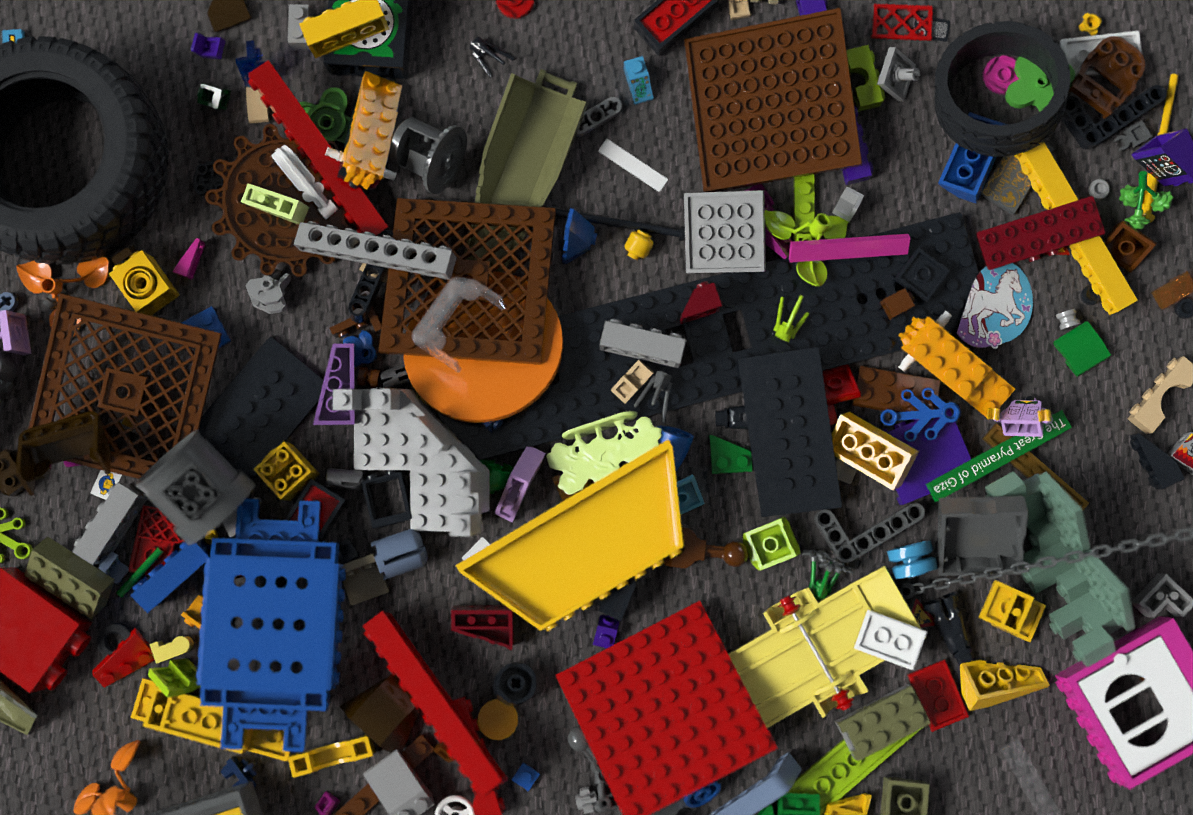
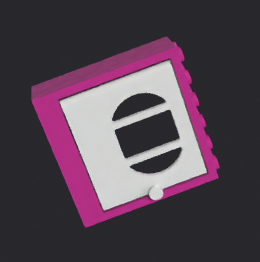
M1158 616L1114 641L1116 652L1089 667H1086L1082 661L1077 662L1055 675L1058 680L1055 682L1058 689L1064 692L1068 698L1066 699L1067 705L1071 710H1075L1078 715L1076 718L1081 728L1086 729L1089 734L1086 736L1089 743L1097 748L1099 752L1097 754L1098 759L1103 765L1106 764L1109 769L1107 772L1109 778L1113 783L1128 789L1134 788L1193 754V651L1174 618ZM1126 674H1136L1145 678L1140 684L1105 703L1106 691L1116 678ZM1150 686L1164 711L1122 734L1109 709ZM1168 718L1165 734L1158 742L1145 747L1134 746L1128 743L1129 739Z

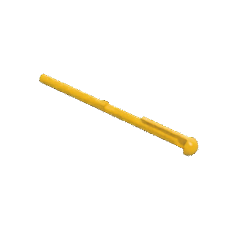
M1177 74L1170 75L1158 135L1168 133L1178 81ZM1148 173L1147 185L1156 192L1158 180ZM1144 191L1142 203L1143 216L1149 219L1151 223L1155 219V216L1152 215L1153 207L1150 206L1154 199H1152V195L1148 191Z

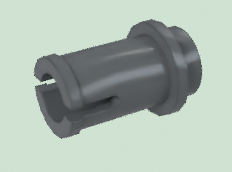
M64 288L61 291L63 294L68 293ZM49 294L47 298H43V304L51 310L57 307L58 301L52 298V294Z

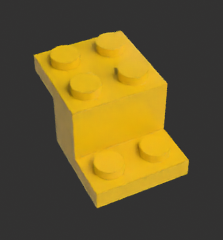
M994 580L978 618L1022 640L1031 642L1046 605L1035 601L1034 597Z

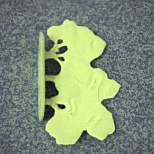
M636 411L622 412L564 432L562 434L563 439H576L574 444L567 446L562 443H555L551 453H548L546 457L550 468L563 471L558 487L564 490L566 494L571 495L582 490L588 479H592L595 483L619 469L620 462L626 461L629 463L658 446V440L662 436V429L654 427L651 419L647 417L639 418L633 427L626 426L624 423L635 419L638 413ZM617 426L618 432L614 438H603L602 430ZM637 428L639 432L636 433L633 429ZM623 430H625L626 433L630 431L634 435V438H627L624 435ZM593 433L597 434V437L588 444L581 439V437ZM619 434L622 435V438L620 440L618 439ZM579 446L578 453L575 451V447Z

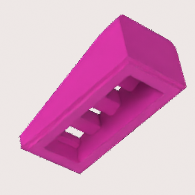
M196 238L174 268L173 273L190 280L193 279L206 244Z

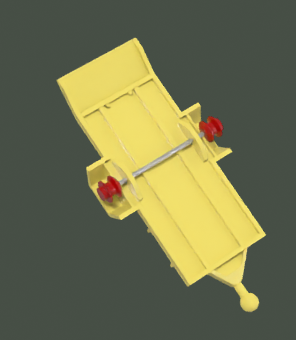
M883 566L818 603L809 587L779 600L780 602L769 607L763 613L772 629L755 637L728 655L763 722L768 728L814 702L823 718L834 707L836 709L841 708L842 711L850 708L853 705V696L868 692L859 675L883 662L884 659L854 649L867 609L912 626L921 627L886 566Z

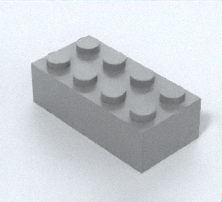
M610 319V322L605 321L600 350L678 368L681 362L685 339H681L682 336L679 334L670 333V336L662 334V331L658 329L642 330L640 325L630 324L629 327L622 325V322L619 320Z
M117 482V484H114L109 489V496L106 501H103L98 506L97 515L87 523L85 527L87 530L83 536H80L75 541L73 553L92 565H99V562L105 555L108 556L111 551H115L148 500L144 492L131 484Z

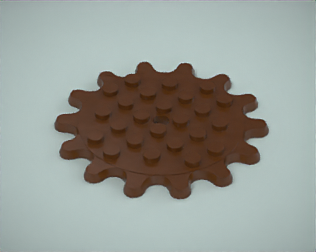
M267 124L263 128V140L259 144H252L246 137L238 136L234 140V146L238 151L237 159L233 162H227L222 159L214 162L213 169L222 176L224 184L220 189L207 191L205 195L206 201L209 204L218 205L223 210L222 218L213 223L212 231L219 236L232 234L236 238V245L231 252L235 260L241 261L250 254L257 255L261 261L260 271L262 274H273L277 264L285 262L290 265L295 276L301 277L306 273V261L308 258L317 257L324 264L333 263L335 258L300 251L294 245L299 224L242 203L241 200L248 183L281 195H286L307 205L309 209L303 223L313 221L320 226L333 225L340 230L353 228L346 224L344 216L346 212L342 206L338 207L335 204L338 210L327 219H324L313 201L307 202L303 199L302 194L304 191H299L272 158L271 155L276 152L275 150L286 145L314 176V183L320 182L322 179L318 173L314 174L308 166L310 164L306 157L302 158L296 150L298 145L295 141L282 138L275 125ZM327 141L332 149H338L333 141ZM324 189L322 194L327 200L330 199L334 203L332 192ZM322 235L319 236L316 239V241H319L322 238Z

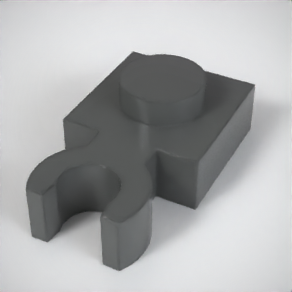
M1141 120L1123 131L1124 135L1116 137L1113 143L1121 141L1123 146L1118 151L1122 152L1128 148L1129 144L1134 148L1150 139L1152 135Z

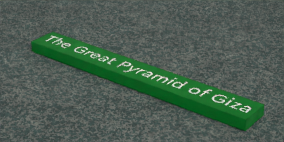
M1061 410L1051 415L1053 418L1051 424H1044L1043 437L1013 436L926 483L934 501L937 502L939 498H945L1072 428L1063 411Z

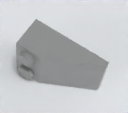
M395 750L363 773L389 815H421L435 805L431 791L398 750Z

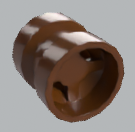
M361 366L357 385H369L371 388L378 389L381 380L380 373L382 371L380 369L370 370L368 367Z

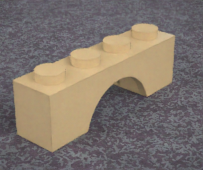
M1184 356L1177 359L1173 358L1166 366L1168 370L1164 374L1161 373L1155 379V386L1152 389L1146 390L1142 395V402L1135 404L1129 411L1131 415L1128 417V420L1145 434L1153 433L1165 419L1161 409V399L1165 391L1170 387L1184 389L1191 387L1193 384V363Z

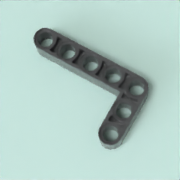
M918 503L908 504L851 539H848L836 517L829 510L818 511L814 516V522L834 556L839 558L838 561L849 563L920 521L925 515V510ZM912 507L918 510L916 518L910 516L909 512ZM822 513L827 514L829 517V521L825 525L819 520ZM895 517L901 520L899 528H895L892 524ZM878 527L884 531V535L880 539L875 535V530ZM834 530L839 533V539L836 542L830 539V533ZM862 537L867 541L864 549L858 546V540ZM843 548H847L850 552L847 559H843L840 555Z

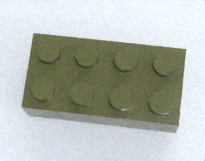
M48 536L32 549L24 575L30 581L41 586L47 592L55 595L64 603L72 606L90 619L95 617L106 606L115 579Z
M884 776L880 815H927L929 784L921 780Z

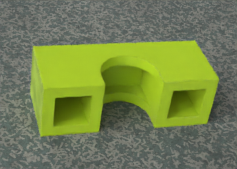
M868 45L847 50L850 74L858 73L865 79V85L856 87L853 91L857 111L881 106L883 99H885V93L883 88H880L877 84L879 71L874 68L873 62H875L873 51H870Z

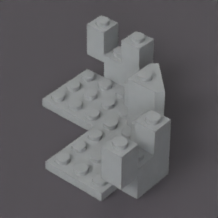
M333 389V410H354L355 412L354 470H410L411 529H414V531H450V536L481 534V513L490 511L489 469L480 463L473 452L465 444H462L454 432L446 424H443L436 413L418 397V394L413 389Z

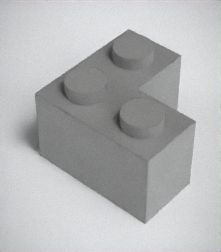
M289 4L288 44L292 50H310L299 25L304 19L313 17V12L309 5Z
M1157 574L1130 602L1145 617L1154 618L1163 608L1167 609L1175 617H1184L1193 607V599L1167 574Z

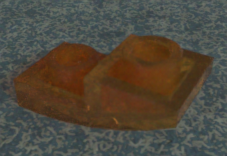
M1188 271L1169 280L1163 286L1151 291L1162 310L1193 292V280Z

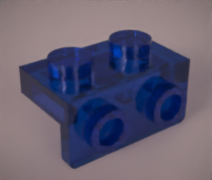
M254 40L246 41L247 57L236 58L237 67L246 87H251L248 83V73L265 63V61H262L261 49L256 47Z

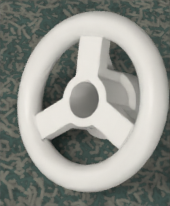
M459 795L444 798L438 804L435 815H441L442 810L448 815H452L454 812H457L459 815H476L472 803L467 798ZM457 801L463 803L467 808L463 809L460 806L450 807L447 804Z

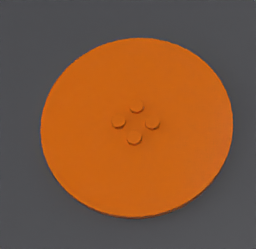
M493 272L497 279L505 274L504 272ZM490 275L488 287L495 282ZM513 275L517 280L520 279V277ZM466 276L463 279V283L469 285L473 282L474 278ZM510 277L502 282L506 289L514 284ZM528 281L521 284L526 290ZM441 285L440 287H438L437 289H435L433 292H434L435 294H437V293H438L440 290H442L444 287ZM497 286L491 291V294L497 298L504 291ZM517 287L510 294L515 299H518L524 293ZM446 293L439 298L444 305L450 301L446 299ZM429 294L423 302L426 303L433 296ZM487 295V302L480 303L486 307L493 300ZM506 296L499 303L505 309L513 302ZM547 298L541 365L403 355L405 369L412 386L419 396L439 413L465 422L496 421L524 410L546 391L553 381L561 362L563 332L556 310ZM526 299L519 303L524 310L526 305ZM460 300L464 306L470 302ZM435 301L428 308L434 314L442 306ZM456 302L448 309L454 315L462 308ZM475 304L468 311L475 316L482 309ZM495 305L488 312L494 318L502 311ZM516 306L508 313L515 319L522 312ZM424 310L417 317L423 323L431 315ZM445 311L437 318L443 324L451 317ZM464 313L457 320L463 326L471 318ZM484 314L477 321L483 327L491 320ZM505 315L497 322L504 328L511 321ZM524 318L517 323L522 329ZM413 319L409 322L408 329L412 332L419 326V323ZM435 320L426 326L431 333L439 327ZM453 322L446 329L450 334H453L460 327ZM473 323L466 330L472 336L479 328ZM495 324L486 330L491 337L500 331ZM513 326L506 333L511 338H514L520 331ZM422 329L418 333L422 335H428L424 329ZM442 331L437 336L448 335L444 331ZM464 332L457 336L468 338ZM484 333L478 337V339H488ZM504 335L497 339L508 341V339Z

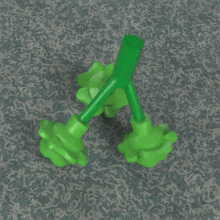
M1146 171L1139 172L1138 187L1126 185L1125 188L1120 190L1121 196L1119 200L1123 201L1124 206H1131L1133 208L1137 206L1134 215L1125 219L1135 229H1143L1145 225L1150 223V220L1143 216L1142 203L1144 191H1148L1152 195V199H1154L1150 205L1153 207L1152 210L1154 212H1162L1169 209L1174 198L1170 191L1154 192L1147 185Z

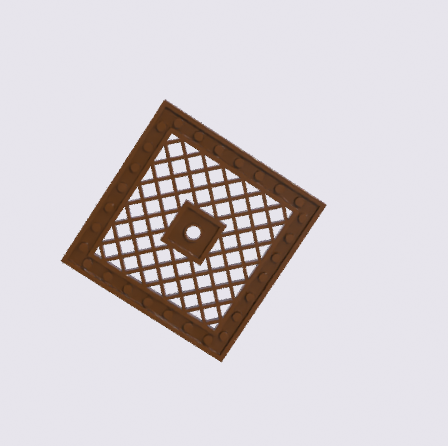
M397 198L393 229L394 240L408 239L414 242V234L416 233L419 239L414 244L428 243L427 239L435 234L439 240L432 247L438 248L444 244L454 253L456 261L451 279L447 280V285L443 282L442 278L437 277L426 284L422 279L425 275L413 273L415 277L409 281L410 272L389 268L379 353L541 365L556 209ZM430 222H439V223L436 224V225L433 227ZM426 223L430 230L422 236L418 229ZM449 223H458V225L453 228ZM469 224L478 225V226H477L476 228L472 229ZM446 225L450 231L442 237L438 230ZM465 226L470 232L461 238L457 232ZM489 226H498V227H497L496 229L492 230ZM485 227L490 234L481 239L477 233ZM509 227H518V228H517L515 231L512 232ZM505 229L510 235L501 240L497 234ZM525 230L529 237L521 242L517 235ZM455 235L459 241L451 247L446 241ZM474 236L479 242L470 248L466 242ZM494 237L499 244L490 249L486 243ZM514 239L519 245L510 251L506 244ZM532 241L531 252H530V251L526 248V245L529 244V243ZM463 245L468 251L459 257L455 251ZM483 246L488 253L479 258L475 252ZM503 247L508 254L499 260L495 253ZM523 249L527 256L519 261L515 254ZM398 250L392 251L391 256L395 255ZM472 255L476 260L466 259ZM492 256L497 263L490 268L491 263L486 260ZM512 258L517 264L508 270L504 263ZM530 260L529 271H528V270L524 267V264L527 263V262ZM501 267L506 273L497 279L493 272ZM521 268L525 275L517 280L513 273ZM490 275L495 282L488 287ZM466 276L474 278L473 282L469 285L463 283V279ZM510 277L514 284L506 289L502 282ZM528 279L526 290L521 284ZM419 280L424 287L415 293L411 286ZM440 282L444 288L435 294L431 287ZM499 286L504 292L495 298L491 291ZM519 287L524 294L515 299L510 293ZM409 290L413 296L407 300V292ZM428 290L433 297L424 303L420 296ZM446 293V299L450 301L444 305L439 298ZM488 295L493 301L484 307L480 302H487ZM508 296L513 303L504 309L499 302ZM417 299L422 306L413 312L408 306ZM524 299H526L525 310L519 304ZM460 300L470 302L464 306ZM437 301L442 307L433 314L428 307ZM457 302L462 309L453 315L448 308ZM477 304L482 310L473 316L468 310ZM497 305L502 312L493 318L488 311ZM517 306L522 313L513 319L508 312ZM405 309H407L411 315L404 320ZM426 310L431 316L422 323L417 316ZM446 311L451 318L442 324L437 317ZM466 313L471 319L462 326L457 319ZM486 314L491 321L482 327L477 320ZM506 315L511 322L502 328L497 321ZM524 318L522 329L517 323ZM415 319L419 326L411 332L406 325ZM435 320L439 327L431 333L426 326ZM455 322L460 328L453 334H450L446 328ZM475 323L479 330L471 336L466 329ZM495 324L500 331L491 337L486 330ZM515 326L520 333L511 338L506 332ZM422 329H424L428 335H422L418 333ZM444 331L448 336H437V335H438L440 332ZM464 332L468 338L457 336ZM484 333L488 339H478V337ZM504 335L508 339V341L497 339Z
M60 293L29 428L54 422L56 412L61 419L71 417L74 414L79 415V411L88 407L89 411L96 412L92 404L99 400L97 407L104 408V410L97 413L98 416L108 412L113 420L106 426L102 422L108 444H111L115 450H110V472L140 479L159 460L154 450L163 446L165 451L168 452L170 450L167 445L169 441L174 439V447L193 431H199L222 333ZM77 319L83 320V321L79 322L78 324H76V323H77ZM91 322L101 324L103 326L95 330ZM86 324L91 333L83 337L77 328ZM111 327L121 329L123 331L115 335ZM106 328L111 338L103 342L98 333ZM131 332L143 336L135 340ZM75 333L79 340L72 344L73 336ZM126 333L131 343L123 347L118 338ZM94 336L99 345L90 349L85 340ZM151 337L161 339L163 341L155 345ZM146 338L151 348L143 352L138 343ZM114 341L119 350L110 354L105 345ZM171 342L181 344L183 346L175 350ZM81 343L86 353L78 357L73 347ZM166 343L171 353L163 357L158 347ZM134 346L139 355L130 359L125 350ZM191 347L196 348L195 354H194L193 350L191 349ZM101 348L106 358L98 362L93 352ZM186 348L191 358L183 362L178 352ZM154 351L159 360L150 364L145 355ZM70 353L74 360L67 364ZM121 353L126 363L118 367L113 357ZM89 355L94 365L86 369L81 360ZM174 356L179 365L170 369L165 360ZM141 358L146 368L138 372L133 362ZM109 360L113 368L107 367L105 372L101 365ZM193 361L191 371L189 373L185 365ZM77 363L82 372L73 376L68 367ZM162 363L167 372L158 377L153 367ZM129 365L133 373L122 371V369ZM97 368L102 377L93 381L88 372ZM182 368L187 377L178 382L173 372ZM149 370L154 380L147 384L148 377L141 374ZM66 373L69 380L63 383L64 375ZM84 375L89 385L82 389L76 379ZM169 375L174 385L166 389L161 379ZM103 381L102 389L100 392L96 384ZM188 381L185 392L181 387V384ZM72 382L77 392L69 396L64 387ZM157 382L162 392L153 396L148 387ZM121 386L126 387L128 390V395L125 398L118 394V389ZM92 387L98 397L89 401L84 392ZM177 387L182 397L173 401L168 392ZM61 392L65 399L58 403ZM146 392L150 399L143 403L144 394ZM78 395L81 396L85 403L79 408L72 401ZM162 395H165L170 403L164 408H161L156 400ZM183 400V405L180 412L176 404ZM67 402L72 412L65 416L59 406ZM152 402L157 412L149 416L144 406ZM172 407L177 417L169 421L164 411ZM113 411L125 414L117 418ZM141 411L145 419L137 423L133 416L138 417ZM160 414L165 424L157 428L152 418ZM128 417L133 426L124 430L119 421ZM179 419L177 430L175 431L172 423ZM145 422H148L153 430L147 435H144L139 427ZM115 424L120 434L113 438L107 428ZM167 426L173 436L164 440L159 431ZM133 429L140 436V439L132 442L127 434ZM153 434L160 441V444L152 447L147 440ZM123 436L128 446L120 450L115 440ZM143 441L148 451L140 455L135 445ZM131 449L135 456L123 452ZM150 453V454L152 455V457L154 458V460H150V459H146V458H142V457H144V456H146L147 454ZM89 454L65 460L103 470L99 462L91 460Z

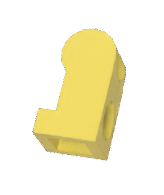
M183 635L174 638L171 643L165 645L162 641L149 645L157 664L191 651L194 644L191 637Z

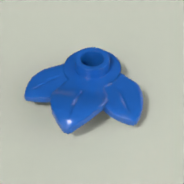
M362 330L358 338L349 336L343 339V344H354V367H358L362 363L370 364L376 360L377 351L373 347V337L369 332ZM368 351V355L364 357L365 352Z

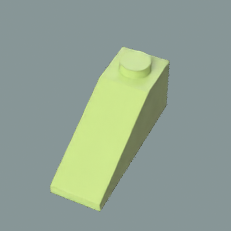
M249 183L241 200L246 205L296 224L304 222L309 209L307 205L299 200Z

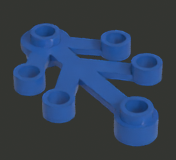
M926 387L921 392L922 397L926 400H931L939 408L931 410L916 398L910 389H904L901 392V398L904 401L910 402L919 411L894 412L892 409H885L881 412L880 419L887 426L893 425L898 420L919 419L911 429L904 432V438L912 442L931 418L940 417L932 428H927L924 432L928 440H934L937 437V433L947 422H955L959 419L961 414L959 406L953 402L945 403L934 394L933 389ZM926 390L932 392L930 397L924 396ZM907 391L911 393L909 399H905L903 396ZM949 408L953 409L954 411L953 415L948 416L946 414V411ZM887 413L892 415V419L889 421L884 418ZM933 430L934 436L929 438L927 432ZM908 432L914 433V437L912 439L907 438Z

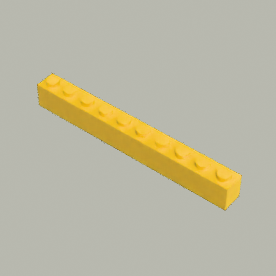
M1044 142L1039 143L1040 145L1027 152L1013 155L1021 164L1023 173L1031 181L1033 190L1040 196L1044 208L1049 210L1078 200ZM1100 236L1068 245L1073 258L1079 262L1082 273L1092 284V290L1095 294L1100 295L1102 307L1109 315L1119 312L1137 301L1136 296Z

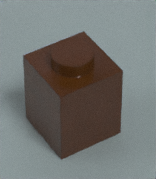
M905 288L880 302L889 320L915 306L913 295L909 291L907 292Z

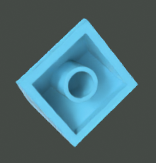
M690 475L677 482L680 515L705 504L694 475Z

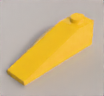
M983 660L961 663L960 665L961 693L969 711L987 708L1049 687L1041 667L1025 665L1007 666L1004 663L991 664Z

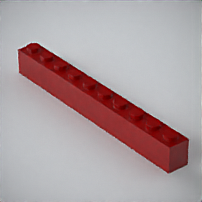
M266 61L248 73V83L254 91H259L262 96L260 100L264 106L272 109L274 120L278 125L282 123L285 127L284 133L290 141L294 140L298 145L296 148L302 158L306 157L310 162L308 164L309 168L314 174H319L322 179L320 183L323 184L326 191L330 190L332 192L334 203L338 207L342 206L346 212L344 216L350 224L354 223L358 228L356 230L357 233L370 232L377 236L388 228L387 224L360 187L353 189L350 187L349 182H345L337 177L340 161L325 155L327 148H331V146L270 61Z

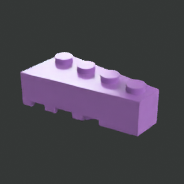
M332 344L313 425L355 424L354 410H333V389H354V344Z

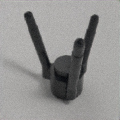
M481 37L475 38L470 45V49L473 51L472 56L479 62L490 78H492V74L480 56L485 57L489 54L502 65H505V61L490 50L492 49L512 61L515 60V57L492 45L487 40L484 41Z

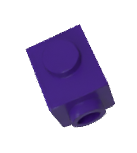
M195 33L191 51L202 58L221 59L226 41L222 38L205 37L200 33Z
M600 615L593 645L603 648L613 646L619 620L608 615Z

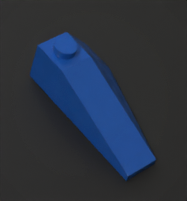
M571 208L565 228V243L563 247L565 253L562 256L564 264L589 251L591 244L595 245L598 235L594 233L595 227L575 209Z

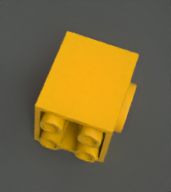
M143 250L129 256L130 259L115 265L113 271L109 273L133 309L139 313L153 315L180 296L155 259Z
M283 442L269 452L261 463L253 469L280 500L291 501L306 487L310 479H315L320 475L293 444Z

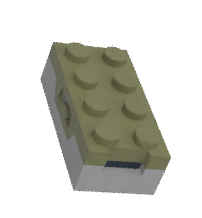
M908 684L835 720L852 757L856 761L931 724L912 686Z

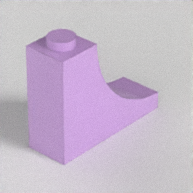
M532 446L525 448L509 476L495 511L496 515L510 522L514 521L546 453Z

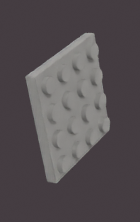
M764 190L684 193L686 273L766 271Z

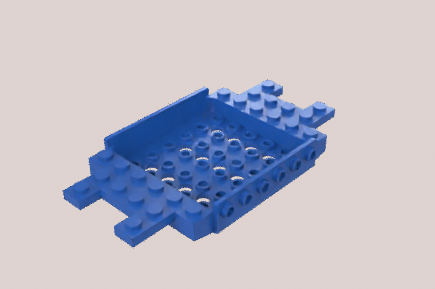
M245 498L237 507L235 539L212 538L210 559L206 558L204 566L205 580L203 585V605L201 607L202 621L199 632V663L196 673L197 685H201L200 706L223 707L220 749H243L244 728L284 730L283 751L305 752L308 710H329L330 690L335 689L336 685H339L340 673L337 672V664H340L341 652L338 651V643L342 642V631H339L340 622H343L344 615L343 610H340L341 602H344L345 598L342 581L346 579V569L343 568V564H338L339 543L319 542L320 501H299L298 521L259 520L260 499ZM237 575H243L246 578V583L242 587L235 585L234 580ZM260 575L264 576L267 580L266 585L262 588L257 587L255 584V579ZM280 576H284L287 579V585L282 589L276 585V580ZM300 577H305L308 580V586L305 589L297 587L296 583ZM236 616L241 617L243 620V625L239 629H235L231 624L232 619ZM256 617H260L264 621L263 627L259 630L252 626V622ZM277 618L283 619L285 623L284 628L279 631L273 627V622ZM297 619L304 620V630H295L294 622ZM231 659H237L240 662V667L237 671L230 670L228 664ZM254 659L261 663V668L257 672H253L249 667L250 662ZM274 660H278L282 664V669L278 673L270 669V665ZM295 661H299L303 665L302 671L298 674L291 670V665Z

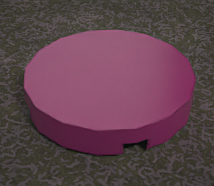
M1007 55L992 58L983 71V80L986 87L996 94H1006L1008 86L1019 80L1014 71L1016 60Z

